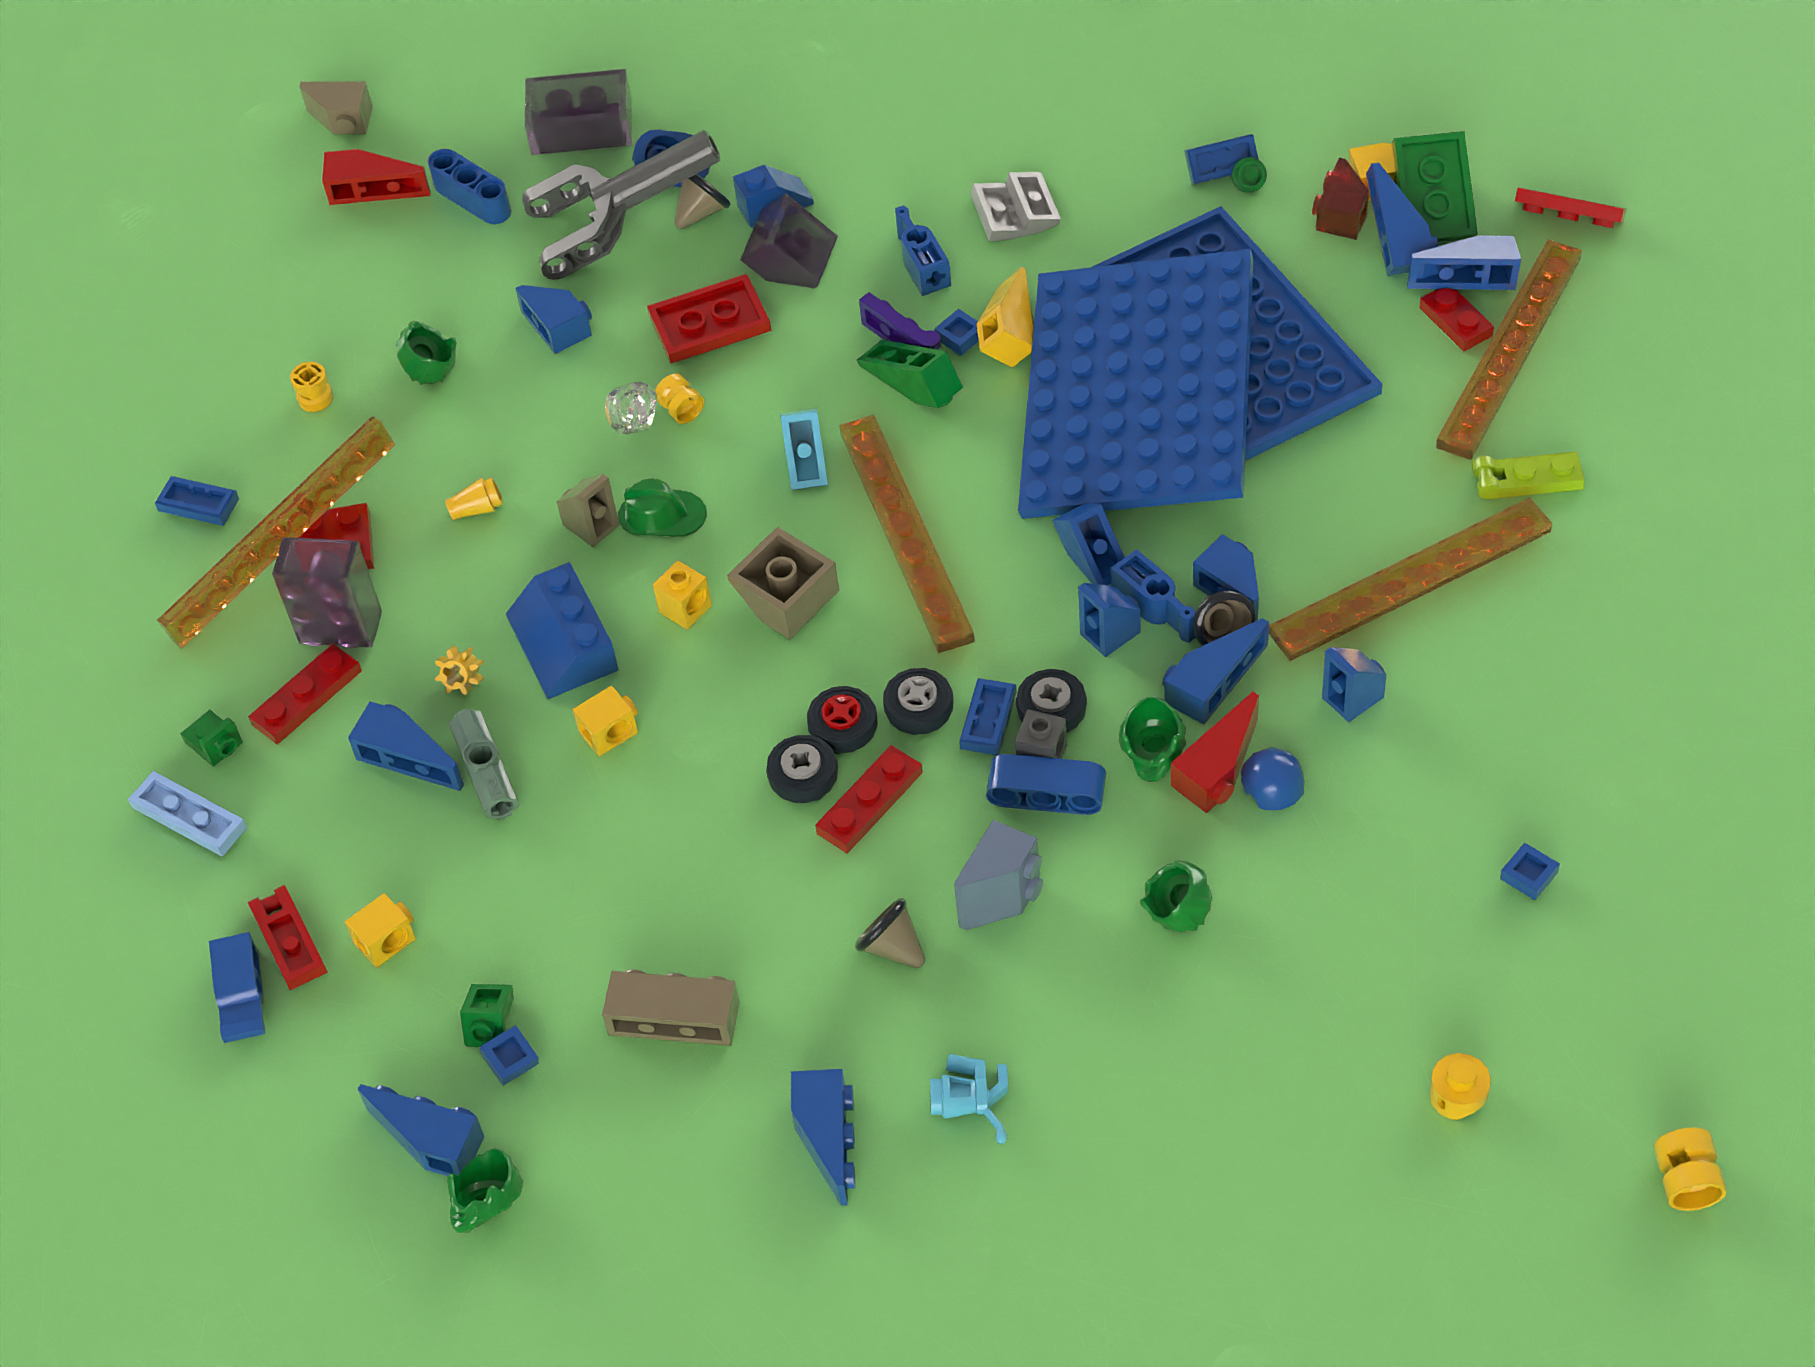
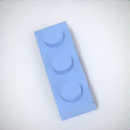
M155 771L128 798L133 809L221 857L224 856L247 829L244 819Z

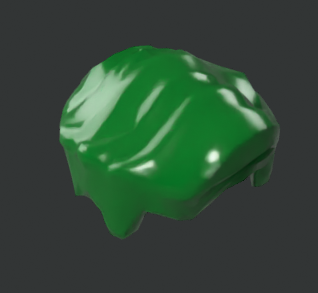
M411 321L408 327L401 332L396 344L398 347L397 358L405 373L409 375L412 381L417 380L420 385L426 383L434 384L438 381L443 382V378L451 372L455 365V338L446 339L441 335L440 331L421 321Z
M1147 697L1140 700L1127 713L1120 726L1119 744L1121 749L1133 760L1137 775L1145 781L1156 782L1167 774L1171 769V762L1182 754V750L1186 746V727L1178 713L1166 700L1157 697Z
M1176 860L1173 863H1169L1146 881L1145 897L1140 900V905L1147 910L1153 921L1159 923L1165 929L1180 933L1187 930L1197 931L1199 925H1204L1205 918L1211 910L1212 894L1207 884V876L1204 870L1188 861Z
M492 1148L483 1154H478L458 1175L455 1173L449 1174L447 1182L451 1202L450 1221L453 1229L458 1233H470L474 1228L481 1226L496 1215L509 1209L512 1203L521 1195L524 1181L512 1163L510 1156L503 1150Z

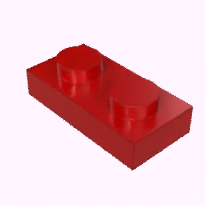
M1436 289L1420 298L1419 308L1463 352L1493 336L1494 326L1456 289Z

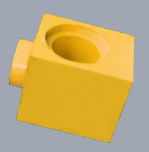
M679 560L653 584L659 613L686 630L712 606L707 577Z
M612 685L572 709L578 732L599 757L638 733L635 721L638 711L634 703L627 695L621 697Z
M385 893L344 921L353 943L376 968L416 940L410 925L414 921L412 914L401 901L394 904Z

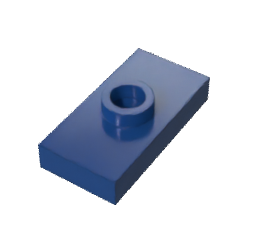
M1253 134L1184 150L1191 184L1230 176L1234 165L1240 159L1247 157L1258 159Z
M171 476L157 498L155 505L159 512L224 526L237 504L239 496L236 490Z
M981 678L977 679L959 741L960 749L999 755L1017 693L1016 684Z

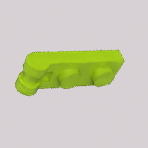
M1577 451L1495 460L1489 456H1481L1476 458L1471 464L1474 476L1479 479L1476 486L1479 497L1482 499L1583 490L1585 478Z

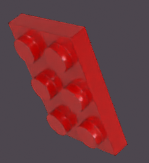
M747 274L647 306L649 318L670 364L771 331L770 320Z

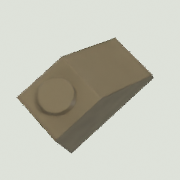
M366 81L300 83L299 87L307 111L333 134H366L373 107Z
M604 474L583 479L575 487L567 490L556 501L562 525L592 547L619 526L609 478Z

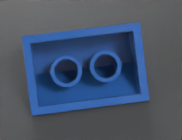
M568 562L534 576L506 612V616L547 700L619 671L612 642L571 563Z

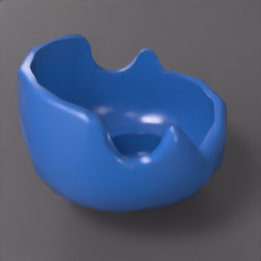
M1274 747L1266 748L1253 753L1242 765L1241 782L1246 794H1250L1255 799L1258 807L1261 809H1285L1296 804L1304 794L1302 767L1296 757L1288 751Z

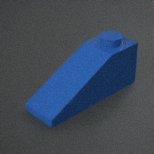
M1372 163L1366 172L1386 273L1387 276L1408 273L1411 255L1438 247L1437 238L1435 235H1430L1429 225L1380 163Z
M1478 235L1413 253L1411 255L1407 287L1408 289L1516 290L1521 257L1514 236Z
M1263 618L1187 653L1177 666L1171 665L1162 681L1164 700L1177 711L1205 725L1268 646L1269 621Z
M369 701L348 737L356 760L461 791L464 784L457 763L404 711L394 705H381Z

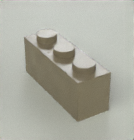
M635 969L625 972L611 971L602 1016L607 1033L611 1036L731 1046L740 1001L735 981L719 976H711L706 979L687 977L680 973H669L667 975L646 974Z

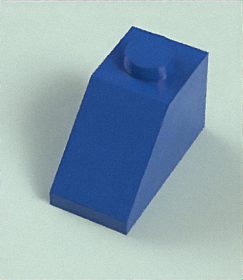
M762 165L733 176L737 206L750 228L814 204L813 198L799 177L770 166Z
M520 285L515 288L522 314L554 354L592 336L589 320L592 319L591 312L587 304L583 300L578 302L569 290Z
M1083 504L1053 519V524L1068 556L1092 584H1111V567L1125 557L1102 505Z
M1222 534L1193 562V586L1208 596L1228 590L1246 596L1254 607L1257 621L1259 593L1253 553L1244 544L1235 542Z
M1083 583L1078 587L1080 635L1104 657H1107L1141 633V609L1133 597L1125 596L1115 586Z
M1330 647L1325 651L1322 699L1347 722L1352 721L1384 698L1386 673L1376 660H1370L1357 649Z

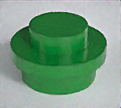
M1247 157L1240 159L1234 165L1231 177L1237 189L1242 192L1251 193L1259 190L1264 185L1267 173L1264 164L1260 160Z

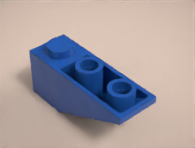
M842 1069L791 1071V1113L795 1131L840 1205H848L847 1189H855L854 1162H847V1150L855 1148L853 1123H846V1111H854L853 1085H845Z
M360 1084L358 1087V1092L367 1111L425 1170L449 1176L450 1173L458 1175L476 1156L485 1136L477 1116L471 1111L461 1107H454L453 1109L441 1107L432 1100L422 1096H415L412 1099L398 1095L393 1089L382 1085L373 1088Z

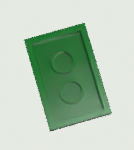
M1465 131L1394 138L1392 148L1397 186L1429 225L1430 235H1435L1437 242L1461 240L1477 236L1478 231Z

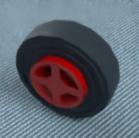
M849 686L832 687L821 692L811 702L807 711L808 731L810 735L824 740L835 753L853 752L864 747L873 738L878 726L876 706L869 695L858 688ZM840 720L846 723H836V721Z

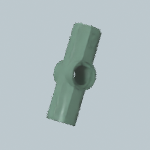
M468 708L457 712L455 717L449 721V726L486 817L501 820L511 816L512 812L519 807V803L502 764L498 748L493 742L481 711H474Z

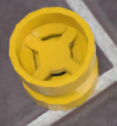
M305 362L292 370L290 381L293 389L296 391L298 404L303 410L317 412L327 408L332 403L333 392L328 383L326 371L321 364Z
M677 373L665 377L658 384L654 393L657 402L663 408L668 409L669 414L680 424L689 423L694 420L703 410L705 403L704 398L695 389L690 388V383L681 374Z

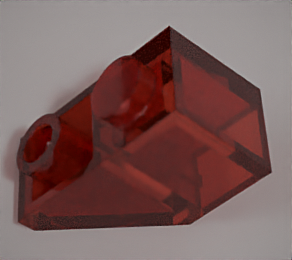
M1339 158L1334 170H1328L1323 184L1324 192L1322 195H1316L1312 215L1317 216L1316 231L1357 240L1368 214L1369 190L1348 161L1344 158Z

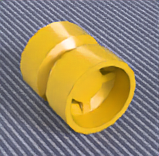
M1694 1127L1681 1128L1668 1132L1655 1141L1654 1150L1660 1171L1665 1174L1663 1185L1668 1203L1672 1208L1685 1211L1699 1210L1720 1202L1726 1196L1727 1190L1721 1169L1715 1164L1717 1153L1712 1135L1708 1130Z

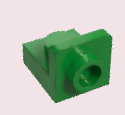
M212 710L207 711L180 733L184 743L213 767L224 758L233 754L236 748L243 743L235 723L230 718L222 720Z
M471 984L460 1011L465 1046L480 1047L506 1031L505 1020L514 1000L512 985Z

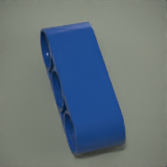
M439 149L431 153L427 162L434 188L438 193L489 224H499L510 217V203L505 184L502 180L453 150Z
M1000 754L991 761L985 796L991 804L1004 808L1091 815L1101 810L1106 770L1101 765L1090 761Z

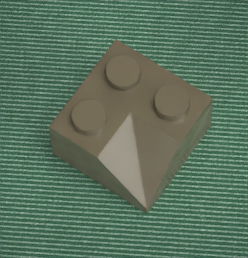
M779 527L770 533L727 575L728 581L759 620L789 640L839 592L836 563Z

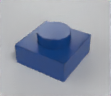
M957 309L934 328V331L940 335L941 343L960 356L979 341L977 332L978 321L960 309Z
M1524 843L1503 867L1500 879L1533 900H1536L1558 874L1560 863Z
M516 1025L480 1046V1054L502 1086L539 1064V1057Z

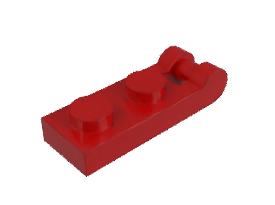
M283 885L274 889L275 894L262 900L257 897L247 903L289 990H293L328 972L286 886ZM282 908V910L268 916V914Z

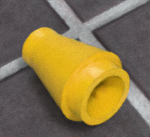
M481 477L453 497L446 499L445 503L453 520L462 517L496 512V507L503 505V499L493 477L486 480Z

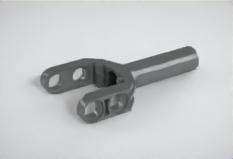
M702 130L613 178L603 177L594 168L574 164L527 189L522 195V202L526 214L534 218H548L588 196L592 198L596 206V210L589 213L593 223L544 249L539 257L542 274L548 279H561L610 254L622 233L626 210L720 162V153L710 134ZM567 183L577 184L573 190H560ZM537 199L547 200V202L540 207H533L530 205L534 200ZM582 243H594V245L590 249H577L578 246ZM552 259H563V262L557 266L547 265Z

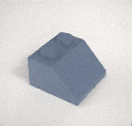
M995 820L991 822L954 882L960 928L968 930L1020 915L1029 901L1034 902L1038 898L1043 886V879L1040 878L1042 857L1038 854V838Z

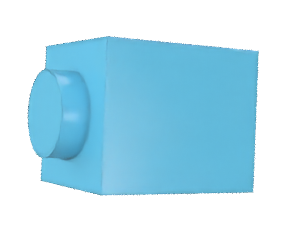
M817 409L780 414L791 490L828 485Z

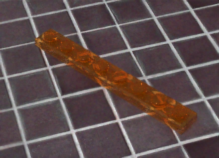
M1549 239L1547 240L1437 438V449L1472 460L1578 266L1582 250Z
M871 415L839 425L843 442L938 654L975 642L972 627L875 416Z
M373 416L368 419L157 619L158 623L175 644L183 648L395 446L380 420Z
M1529 497L1270 624L1269 635L1289 661L1550 533L1552 522Z

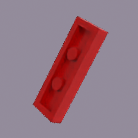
M1519 187L1515 197V202L1523 203L1522 210L1543 214L1544 208L1558 210V218L1578 221L1579 215L1594 217L1593 225L1613 228L1615 222L1623 223L1626 214L1625 208Z
M334 643L331 644L248 716L251 725L278 745L362 672L359 662Z
M890 745L815 825L816 834L848 854L923 773L922 764Z

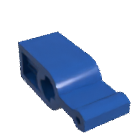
M903 205L895 208L897 234L902 243L904 266L921 295L924 296L950 287L949 260L932 231L923 225H914L909 216V209Z
M1134 550L1111 567V586H1115L1125 596L1129 595L1136 600L1141 609L1140 616L1144 620L1156 625L1169 624L1179 633L1180 639L1184 642L1189 643L1196 638L1193 630L1194 609L1184 606L1175 598L1174 581L1139 550Z
M250 932L209 941L213 987L219 1008L220 1033L223 1042L228 1043L265 1034L262 1011L264 998L259 953Z

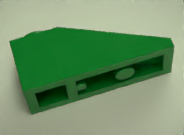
M881 340L857 359L859 366L919 405L941 408L949 404L953 399L952 396L963 388L946 351Z

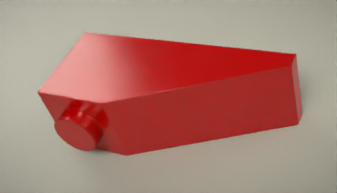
M360 149L324 152L322 183L329 205L424 197L431 194L423 166Z
M1254 691L1171 762V786L1205 813L1209 812L1217 803L1219 805L1225 803L1234 791L1258 720L1259 695Z

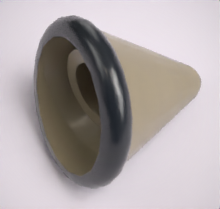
M695 174L682 181L674 220L675 226L679 229L686 228L724 208H729L730 201L705 179Z
M1220 591L1204 597L1193 619V630L1196 639L1204 646L1255 622L1256 614L1254 607L1246 596L1235 591Z
M904 898L894 901L877 917L856 941L855 948L857 951H865L914 968H920L925 963V957Z

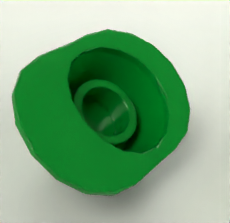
M653 478L641 480L632 487L626 488L624 492L625 501L618 512L619 523L625 531L635 535L668 537L686 536L696 532L704 524L707 517L706 506L701 498L691 492L671 489L667 483Z

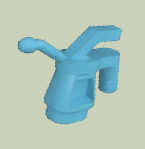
M949 1054L946 1071L973 1075L974 1080L950 1075H942L941 1079H930L931 1115H942L943 1118L947 1119L976 1113V1115L984 1114L997 1130L995 1134L996 1141L999 1144H1004L1007 1139L1004 1126L990 1110V1107L1008 1093L1007 1064H997L998 1083L988 1091L985 1060Z

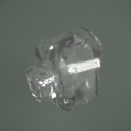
M643 382L630 383L613 389L608 394L605 402L606 418L611 427L624 435L648 430L656 409L657 394L655 390Z

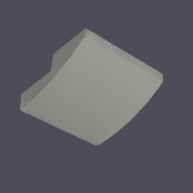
M1009 172L1006 183H973L970 195L989 241L1010 240L1036 234L1060 223L1061 218L1041 172Z

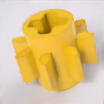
M452 646L447 650V657L441 656L435 661V664L441 667L439 675L435 677V681H441L447 687L446 693L449 694L454 689L460 688L461 693L466 695L472 690L471 683L478 685L483 681L484 677L478 674L479 666L484 661L477 660L472 654L473 648L469 647L466 651L459 653L457 647Z

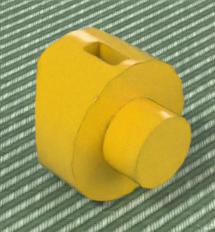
M1455 1053L1440 1059L1432 1071L1429 1094L1433 1107L1439 1114L1452 1120L1462 1119L1475 1113L1488 1100L1491 1082L1488 1068L1481 1060L1469 1054Z

